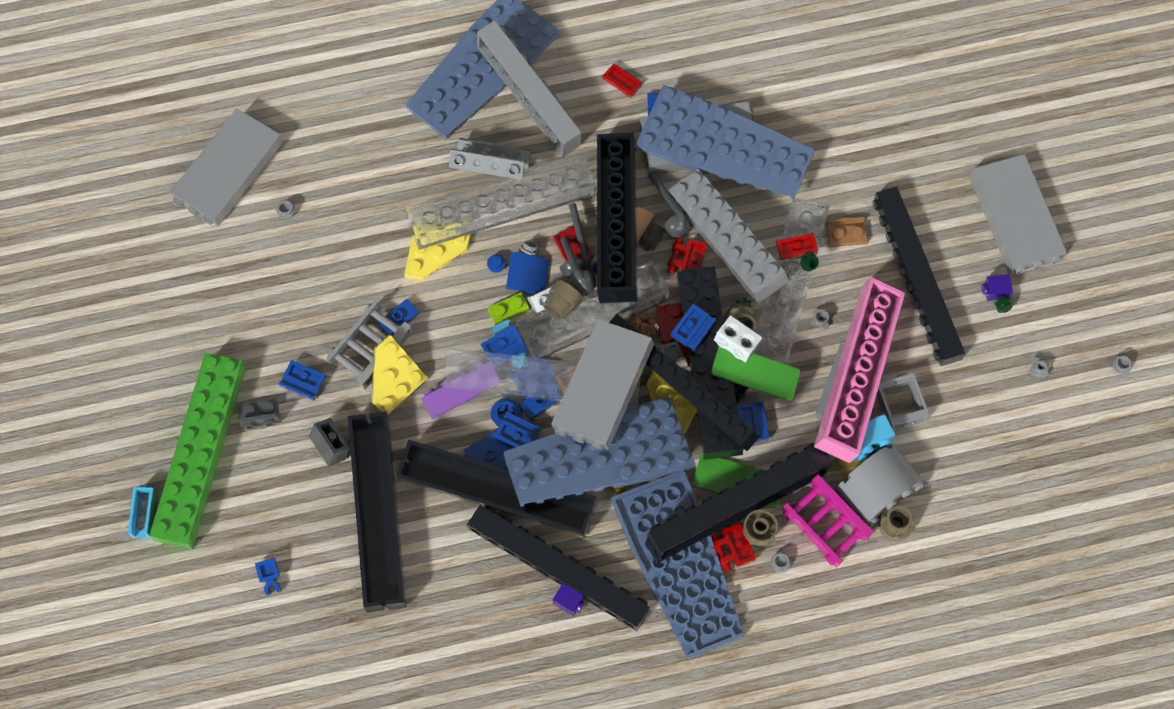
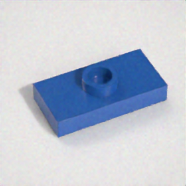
M405 299L389 312L386 317L399 326L404 322L409 323L419 315V311L408 299ZM378 321V325L388 335H394L391 329Z
M549 384L521 402L519 406L529 421H531L559 402L561 396Z

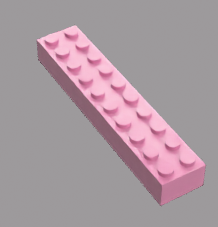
M872 277L861 287L814 447L848 463L860 455L905 295L904 292Z

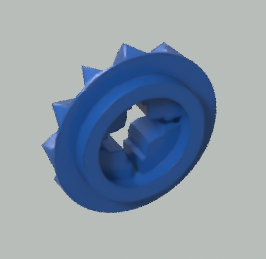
M504 398L498 400L492 406L491 418L497 427L504 417L501 413L505 412L506 407H508L509 413L521 418V408L516 401Z

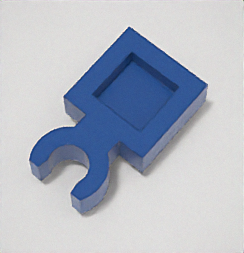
M276 558L255 563L259 582H266L264 587L265 594L270 595L269 588L271 586L276 588V592H280V585L275 582L276 578H280Z

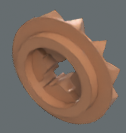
M639 313L638 315L633 314L632 318L629 319V324L642 335L655 334L659 329V321L655 320L654 316Z

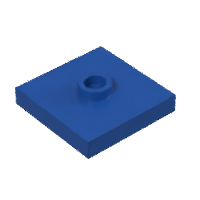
M497 430L464 449L468 458L508 469L504 459V451L510 449L506 443L494 438Z

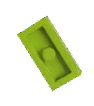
M521 292L487 308L495 326L530 311Z

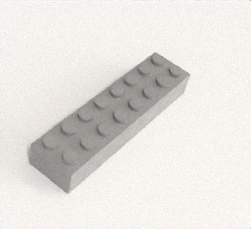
M494 20L477 31V48L559 155L563 158L578 148L581 141V127L577 122L574 123L572 121L569 111L566 108H562L558 97L555 94H551L548 84L544 80L541 81L535 67H531L527 63L528 60L525 54L517 50L516 43L512 38L509 39L507 37L504 27L498 25Z
M699 168L668 189L670 195L688 217L691 224L757 304L789 282L784 269Z

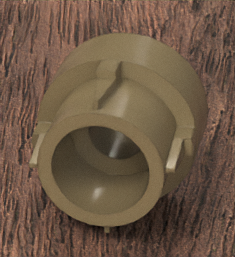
M557 280L549 290L543 307L555 318L563 320L571 311L573 312L577 309L583 298L574 287L562 280Z
M738 303L726 311L724 323L730 315L736 320L740 317H745L746 321L743 324L755 332L758 325V317L752 307L747 304Z
M901 504L892 507L890 510L886 509L879 520L881 534L893 542L907 539L915 525L912 513ZM891 521H900L902 527H895L894 525H892Z
M763 509L750 512L743 524V534L749 541L750 546L760 547L769 544L774 540L778 531V522L775 516ZM755 525H761L766 530L758 531Z

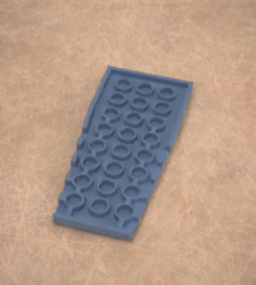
M497 0L468 29L406 104L407 110L443 138L448 139L455 129L461 128L464 121L468 118L471 119L480 107L486 106L489 103L488 100L494 95L497 96L506 85L477 48V31L495 20L498 25L504 27L507 37L514 40L517 50L525 54L528 60L527 63L531 65L560 35V30L520 0Z
M664 84L635 144V149L682 167L691 170L699 168L702 173L708 175L709 173L716 174L719 178L725 180L730 178L736 180L739 184L744 185V183L755 186L756 189L762 190L764 188L773 191V194L779 195L781 193L791 196V199H795L814 154L813 148L715 103Z
M670 397L627 408L609 450L604 448L599 450L592 447L591 443L585 441L584 443H579L569 435L563 437L554 433L504 451V459L521 507L526 503L536 502L538 504L543 503L546 499L556 498L557 500L571 494L576 496L582 495L585 491L594 490V492L602 491L605 487L613 486V488L636 484L695 467L694 459Z
M684 470L611 497L610 500L632 553L687 659L694 658L743 638L744 633L742 632L715 549H712L714 544L711 536L658 564L645 544L649 529L658 523L660 525L666 523L667 519L675 514L678 516L682 515L692 505H695V507L699 506Z

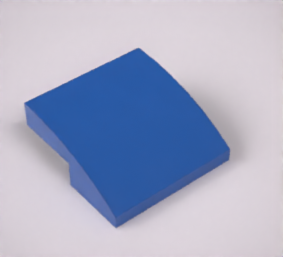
M511 252L506 288L508 290L525 291L526 294L530 295L545 289L549 260L534 255Z

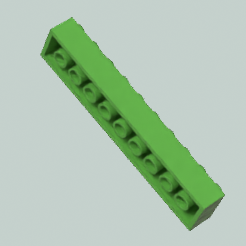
M209 353L204 354L149 535L155 542L193 550L246 371V366L242 360Z

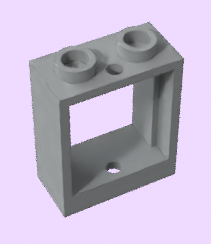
M901 373L896 376L897 378H884L880 380L877 398L883 414H885L893 431L926 422L930 416L914 373ZM908 385L918 411L893 418L884 391Z

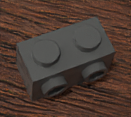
M331 417L314 423L309 438L328 467L344 461L350 446Z

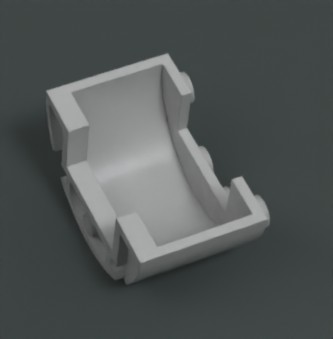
M894 444L889 446L890 449L884 447L865 460L849 474L846 482L843 480L834 490L870 527L879 521L878 517L881 512L886 508L890 510L897 504L896 500L900 497L905 499L913 491L918 492L925 486L924 479Z

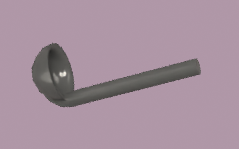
M650 172L648 177L676 214L666 221L663 229L664 233L670 238L685 236L690 225L688 217L683 213L655 172Z
M576 203L569 204V209L582 259L576 260L580 270L588 271L591 260ZM569 261L563 263L559 268L561 273L569 279L574 274Z
M562 237L561 243L574 273L569 279L568 284L574 287L582 297L588 296L595 290L596 277L590 271L580 270L568 238Z

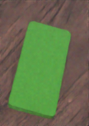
M719 346L711 374L780 399L791 401L795 394L800 370L753 353L744 362L741 359H737L727 349Z
M701 454L693 479V486L719 494L721 490L727 487L730 489L735 487L736 483L744 478L747 480L751 479L753 474L761 469L722 458L704 460L703 454ZM778 500L766 507L771 509L776 508Z

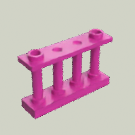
M818 474L810 483L812 486L811 490L793 507L786 503L782 511L784 517L790 522L793 521L825 555V560L831 566L835 565L838 567L843 562L839 557L858 539L866 541L874 532ZM821 495L826 500L825 505L805 522L797 513L813 498ZM830 510H835L839 514V519L821 536H818L811 527ZM844 524H849L853 529V533L832 551L825 542Z

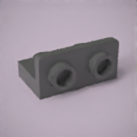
M278 399L239 404V424L242 428L249 430L255 429L256 426L264 425L270 427L276 423H281Z

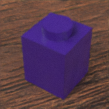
M1010 274L987 276L982 284V293L986 295L987 301L998 300L1004 295L1011 297L1013 289Z
M564 583L552 599L555 606L572 616L576 612L580 613L585 605V602H583L584 595Z

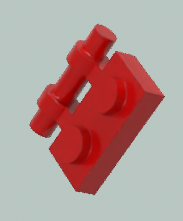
M676 238L671 249L673 251L672 256L667 263L669 266L667 272L674 274L676 268H681V270L702 268L707 243L689 239L688 245H682L683 239ZM680 253H685L683 261L678 260Z
M741 523L723 529L722 534L724 538L718 539L716 533L711 535L714 544L712 549H715L720 566H722L725 573L732 570L729 564L732 561H735L737 568L756 561L749 541L743 534ZM725 545H728L731 552L727 556L722 548Z

